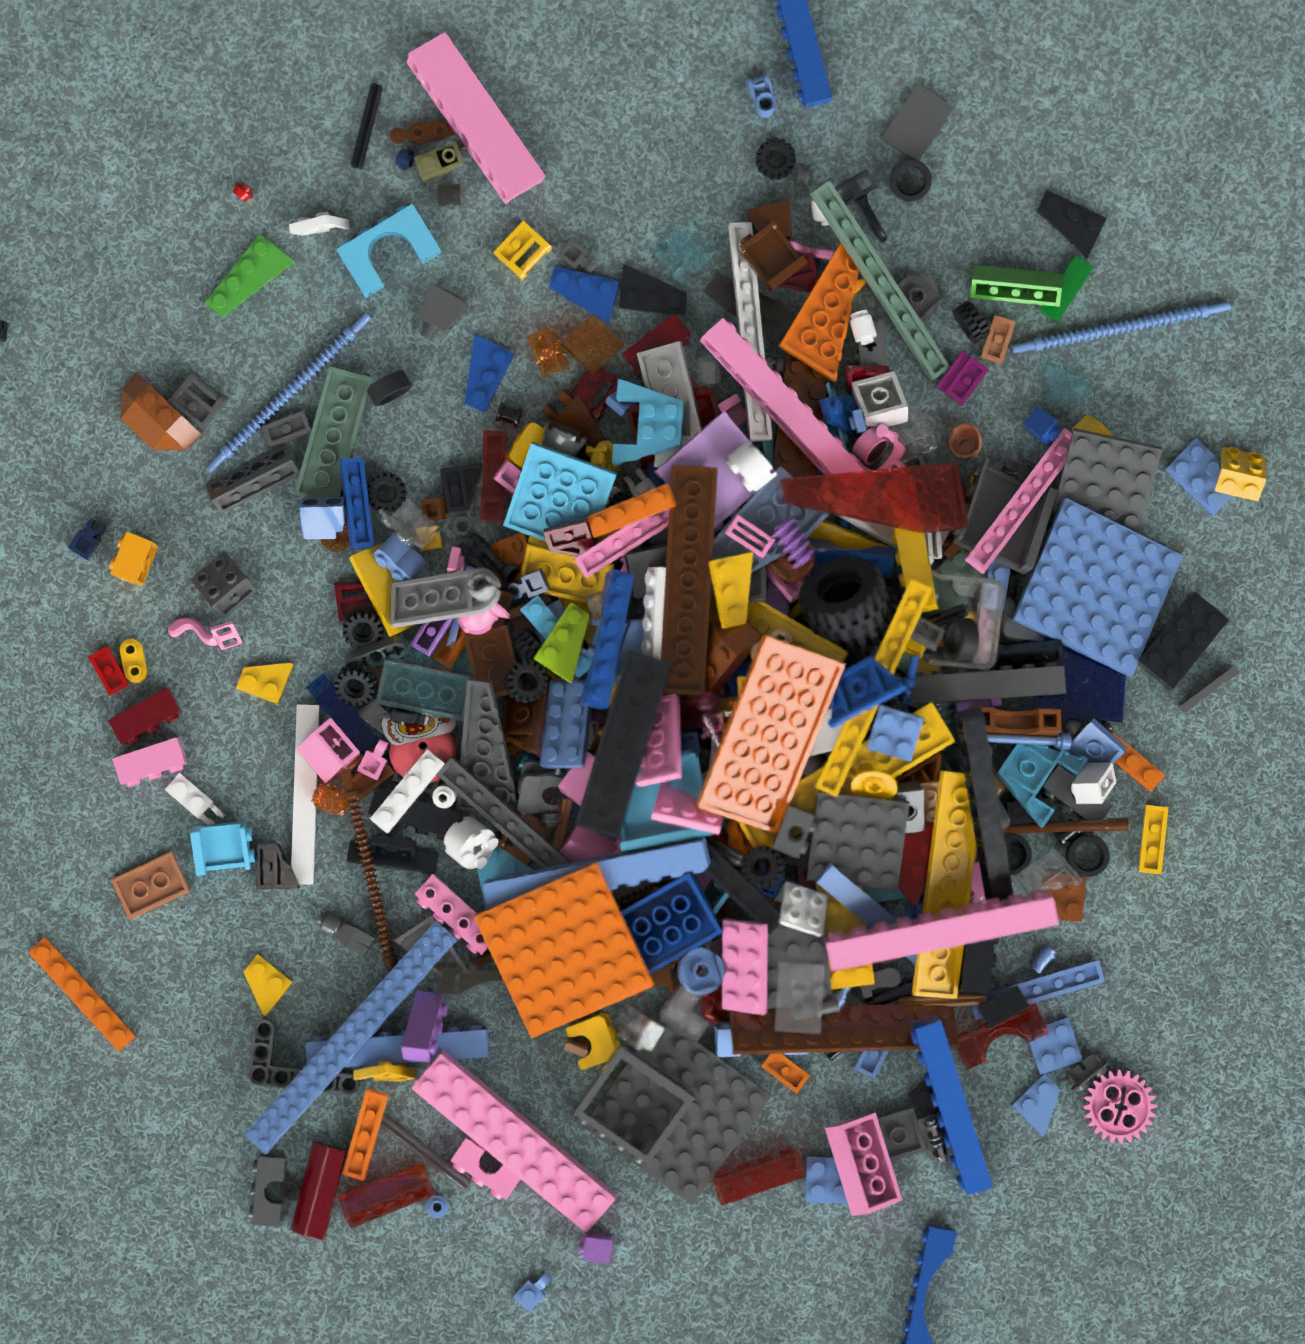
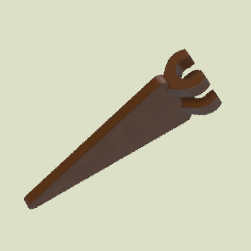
M566 388L557 395V398L567 405L560 413L550 403L541 411L545 417L552 421L550 425L556 426L558 422L580 432L579 437L581 439L586 436V443L592 448H596L599 442L606 440L581 396L574 398Z

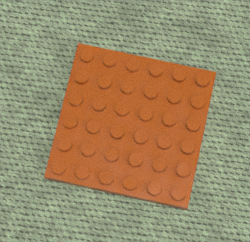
M597 862L474 915L479 930L531 1038L655 985Z

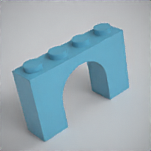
M405 204L396 210V214L391 217L385 216L377 221L378 225L371 229L367 227L358 233V237L353 240L346 239L336 249L365 298L384 288L383 282L370 261L371 249L380 238L388 235H397L406 239L422 264L441 253L438 244L413 204L409 206Z

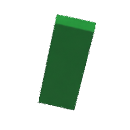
M1075 255L1063 273L1060 307L1042 305L1039 312L1058 323L1094 267Z

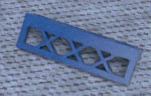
M363 457L341 459L339 463L350 549L360 548V550H366L374 546L364 460Z

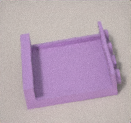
M725 412L717 415L654 471L658 478H662L671 488L672 465L718 467L714 533L724 526L723 521L728 516L733 518L741 510L739 507L745 501L748 502L756 493L754 490L748 491L740 481L743 476L739 472L735 474L726 463L729 460L727 456L748 439Z

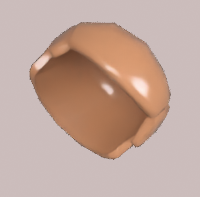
M966 423L955 426L948 439L951 452L960 459H970L980 452L983 442L980 431L972 424ZM967 440L965 443H963V444L960 446V443H961L962 441Z

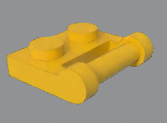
M522 221L493 254L523 281L527 277L526 273L545 253H549L553 248L525 221ZM536 242L540 247L519 268L515 263Z

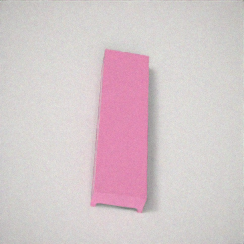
M446 32L408 53L407 64L505 205L521 193L542 182L545 174Z

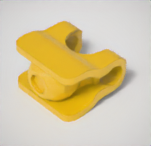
M536 423L526 424L507 453V461L522 470L531 443L535 442L541 445L544 428Z
M607 1013L598 1014L565 1029L568 1037L582 1035L591 1042L592 1049L590 1054L578 1061L581 1070L607 1062L620 1044L611 1018Z

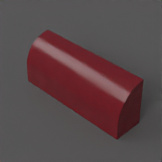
M312 1141L290 1228L291 1231L319 1240L325 1239L347 1149Z

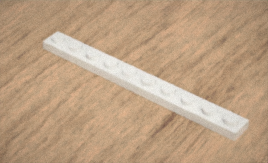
M752 222L730 223L728 228L738 334L741 338L744 337L750 342L752 350L756 354H760L765 358L757 275L738 251L741 246L740 241L749 234L753 237ZM744 389L748 439L751 442L771 441L770 416Z

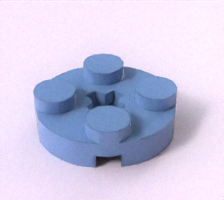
M706 948L693 949L679 962V980L689 993L698 995L708 994L719 986L724 977L723 962L717 954L714 955ZM700 965L702 969L707 971L703 974L704 977L696 974V970Z

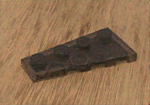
M717 273L704 289V293L737 317L734 281ZM758 291L762 335L766 341L774 346L792 324L800 309L792 308L784 304V302L778 299L774 300Z

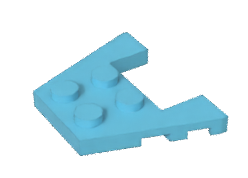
M618 379L617 401L640 402L637 444H613V466H619L627 461H636L644 456L656 455L682 447L684 402Z
M1016 744L996 776L1039 827L1043 829L1053 814L1054 809L1035 797L1056 765L1061 766L1067 772L1077 777L1088 758L1070 755V752L1063 750L1061 752L1053 750L1046 745Z

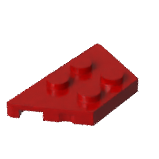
M925 825L924 831L905 833L898 889L914 906L918 904L927 879L934 825Z

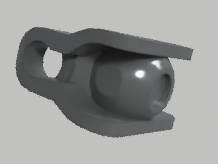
M1006 596L1004 610L1001 612L995 611L992 628L993 640L1006 644L1043 641L1045 639L1044 635L1012 620L1015 613L1014 600Z
M525 760L518 781L517 794L519 800L517 810L526 814L557 813L560 808V799L555 794L544 790L549 787H558L567 775L564 768L543 769L540 766V761Z

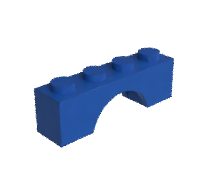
M809 538L810 545L815 549L816 562L814 568L816 569L820 567L821 563L832 561L831 559L836 557L842 559L843 556H850L851 558L856 556L864 560L866 559L877 566L882 577L892 578L896 548L872 546L866 549H849L837 546L830 540Z

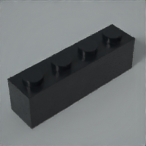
M375 788L368 814L373 815L392 792ZM415 800L395 826L402 829H407V826L415 827L416 833L428 836L429 832L438 834L436 839L444 841L449 828L455 822L461 823L463 813Z

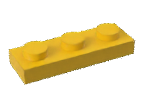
M1145 805L1138 872L1162 874L1169 807Z

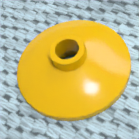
M867 770L853 778L851 788L855 795L891 799L897 792V782L894 777L886 772Z

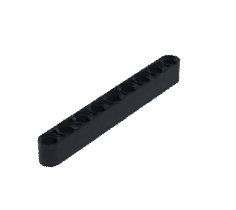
M980 707L956 712L955 723L985 899L999 898V901L1008 900V896L1014 893L984 714Z

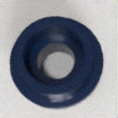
M401 149L396 157V165L402 170L411 168L415 162L414 151L411 149Z

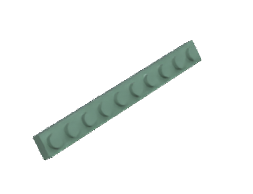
M831 181L825 182L810 193L811 197L930 381L936 379L950 368L948 362Z

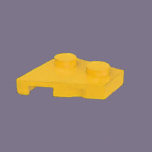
M282 663L244 667L236 689L279 704L294 664Z

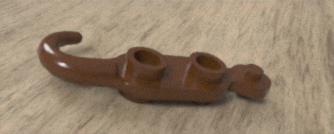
M430 121L412 124L408 130L394 128L390 133V139L396 144L402 143L406 139L416 144L438 142L454 135L455 131L447 122ZM462 145L459 147V150H466V147Z

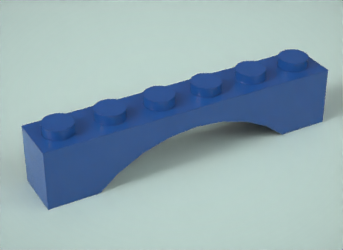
M612 569L605 575L598 636L590 668L584 682L580 705L601 710L609 707L634 574Z
M928 1224L927 1229L922 1230L921 1242L924 1243L923 1251H918L916 1265L920 1266L918 1274L914 1273L912 1287L915 1288L914 1296H909L907 1309L911 1311L909 1319L905 1318L903 1332H906L905 1341H900V1344H934L925 1323V1295L936 1270L952 1255L956 1237L954 1229Z

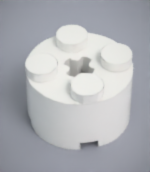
M748 439L727 456L729 460L726 463L735 474L739 472L743 476L740 481L748 491L754 490L756 492L777 474L774 471L769 472L772 467L757 448H754V446L752 448L749 447L752 442Z
M464 817V821L461 823L455 822L447 831L444 838L445 852L466 869H482L486 866L487 860L497 847L498 839L491 830L474 817Z

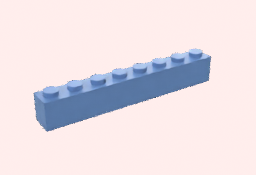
M482 1025L468 1026L469 1030H460L459 1026L446 1027V1031L437 1036L438 1048L436 1054H432L431 1061L442 1049L454 1059L488 1057L487 1029H482ZM401 1030V1035H392V1031L378 1032L379 1036L371 1037L345 1067L378 1065V1062L390 1061L392 1064L420 1061L403 1059L401 1046L406 1030ZM313 1036L311 1041L305 1042L307 1064L327 1043L328 1040H325L324 1036Z

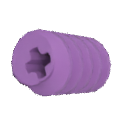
M791 517L774 528L776 532L772 537H781L777 544L778 546L786 545L782 552H791L787 560H796L792 566L793 569H796L815 557L811 556L815 549L814 547L806 548L810 541L801 540L805 533H796L800 526L799 524L792 526L791 524L795 518Z

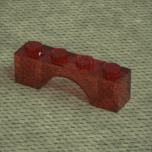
M483 430L481 523H504L505 487L495 481L493 477L506 460V431Z
M1029 1004L1030 1008L1009 1018L991 1030L983 1023L970 1033L963 1032L957 1036L958 1047L956 1051L965 1070L987 1062V1050L990 1044L998 1037L1015 1035L1029 1043L1047 1035V1026L1036 1004Z

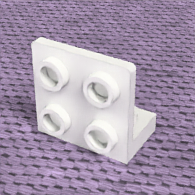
M786 882L780 887L778 895L774 899L782 903L780 924L821 936L824 929L828 895Z

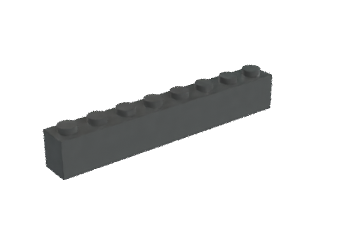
M1058 662L1044 663V667L1035 668V664L1022 665V669H1013V666H1000L998 671H991L990 667L977 668V672L968 673V669L954 670L955 674H946L945 670L932 671V675L923 676V672H916V686L912 688L914 693H911V697L913 699L909 700V703L911 705H920L930 702L934 704L1062 695L1066 693L1064 666H1058ZM900 673L894 674L902 681L903 677H901ZM897 694L889 699L901 700V697Z

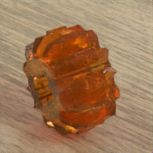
M324 783L317 785L311 800L315 807L339 816L345 814L349 808V805H346L348 800L345 799V791L342 788Z

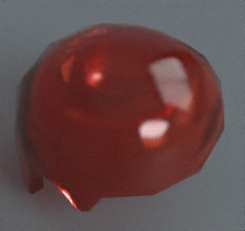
M716 988L714 991L702 995L700 1007L703 1017L712 1024L722 1023L729 1015L726 1009H722V988Z

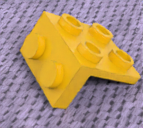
M1222 447L1221 469L1215 484V491L1259 501L1266 481L1265 457L1256 452L1240 451L1235 447Z

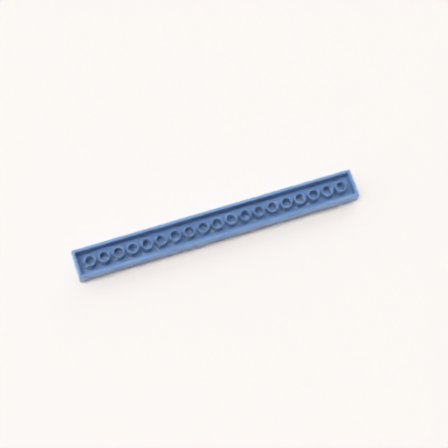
M435 921L244 1135L264 1154H267L458 940Z

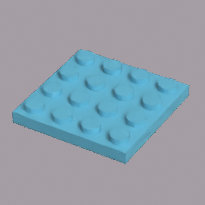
M532 442L503 526L546 541L543 533L544 528L585 519L587 516L604 510L617 473Z

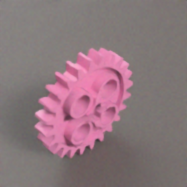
M1120 1069L1116 1070V1075H1113L1110 1070L1107 1071L1108 1077L1105 1078L1101 1075L1099 1077L1100 1082L1092 1080L1095 1087L1086 1088L1091 1094L1090 1096H1083L1088 1101V1104H1084L1082 1107L1089 1110V1112L1084 1114V1117L1091 1118L1087 1125H1095L1093 1130L1095 1134L1102 1131L1100 1138L1105 1139L1109 1135V1142L1113 1143L1115 1137H1117L1118 1143L1122 1144L1124 1137L1128 1142H1132L1131 1135L1139 1139L1140 1130L1147 1133L1144 1126L1145 1124L1153 1125L1148 1119L1149 1117H1156L1151 1112V1109L1156 1108L1157 1105L1150 1102L1156 1098L1154 1095H1148L1152 1088L1150 1086L1143 1087L1146 1080L1142 1079L1137 1082L1139 1075L1135 1073L1130 1078V1071L1128 1070L1122 1076ZM1113 1086L1116 1088V1095L1110 1099L1106 1096V1090ZM1122 1087H1125L1126 1090H1125V1092H1124V1094H1123L1122 1101H1121V1093H1122L1121 1090H1122ZM1132 1092L1138 1094V1101L1134 1104L1128 1102V1096ZM1121 1101V1104L1125 1105V1108L1120 1109L1118 1113V1109L1115 1108V1104H1119ZM1104 1109H1110L1111 1117L1106 1121L1102 1120L1101 1112ZM1118 1113V1123L1116 1126H1114L1113 1123ZM1131 1114L1133 1117L1132 1124L1124 1126L1123 1117Z

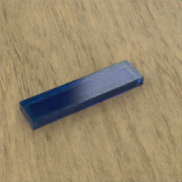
M324 673L306 687L362 756L367 750L369 751L378 744L379 740L349 703H344L345 698L342 700L338 698L340 693H335L336 687H334Z

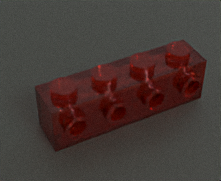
M788 1147L780 1150V1155L771 1157V1154L764 1155L758 1158L759 1162L750 1165L749 1161L736 1165L737 1169L729 1172L728 1169H723L716 1172V1177H713L712 1181L720 1205L723 1206L807 1177L798 1150Z
M421 1162L338 1196L343 1216L349 1227L354 1228L435 1196L430 1175L424 1163Z

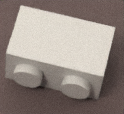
M1112 762L1086 763L1071 786V791L1075 795L1077 804L1103 803L1116 784Z

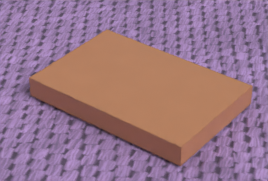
M173 851L110 879L129 920L191 892Z

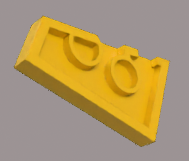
M753 552L708 561L722 628L746 624Z

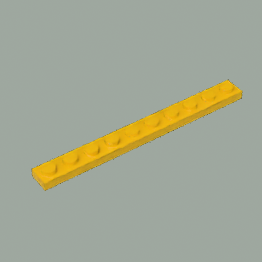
M912 579L875 657L892 674L896 670L932 591V588ZM879 704L845 722L816 788L835 797L838 796Z

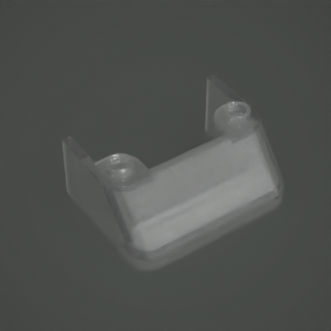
M932 570V575L939 579L953 580V589L957 594L969 596L968 615L966 618H971L976 622L979 631V646L974 658L970 661L951 660L947 657L945 651L944 656L923 654L921 659L932 665L975 669L991 668L996 662L1005 596L1003 583L997 579L968 573Z

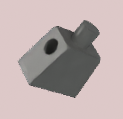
M431 283L418 316L420 321L426 323L420 335L432 341L437 331L447 335L468 310V303Z

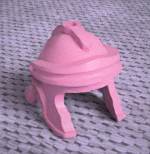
M496 604L486 613L458 617L457 622L467 634L478 635L491 629L492 624L498 621L499 617L509 618L510 614L502 606Z

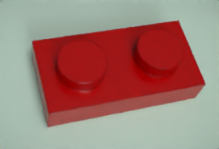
M109 646L88 656L109 696L130 686Z

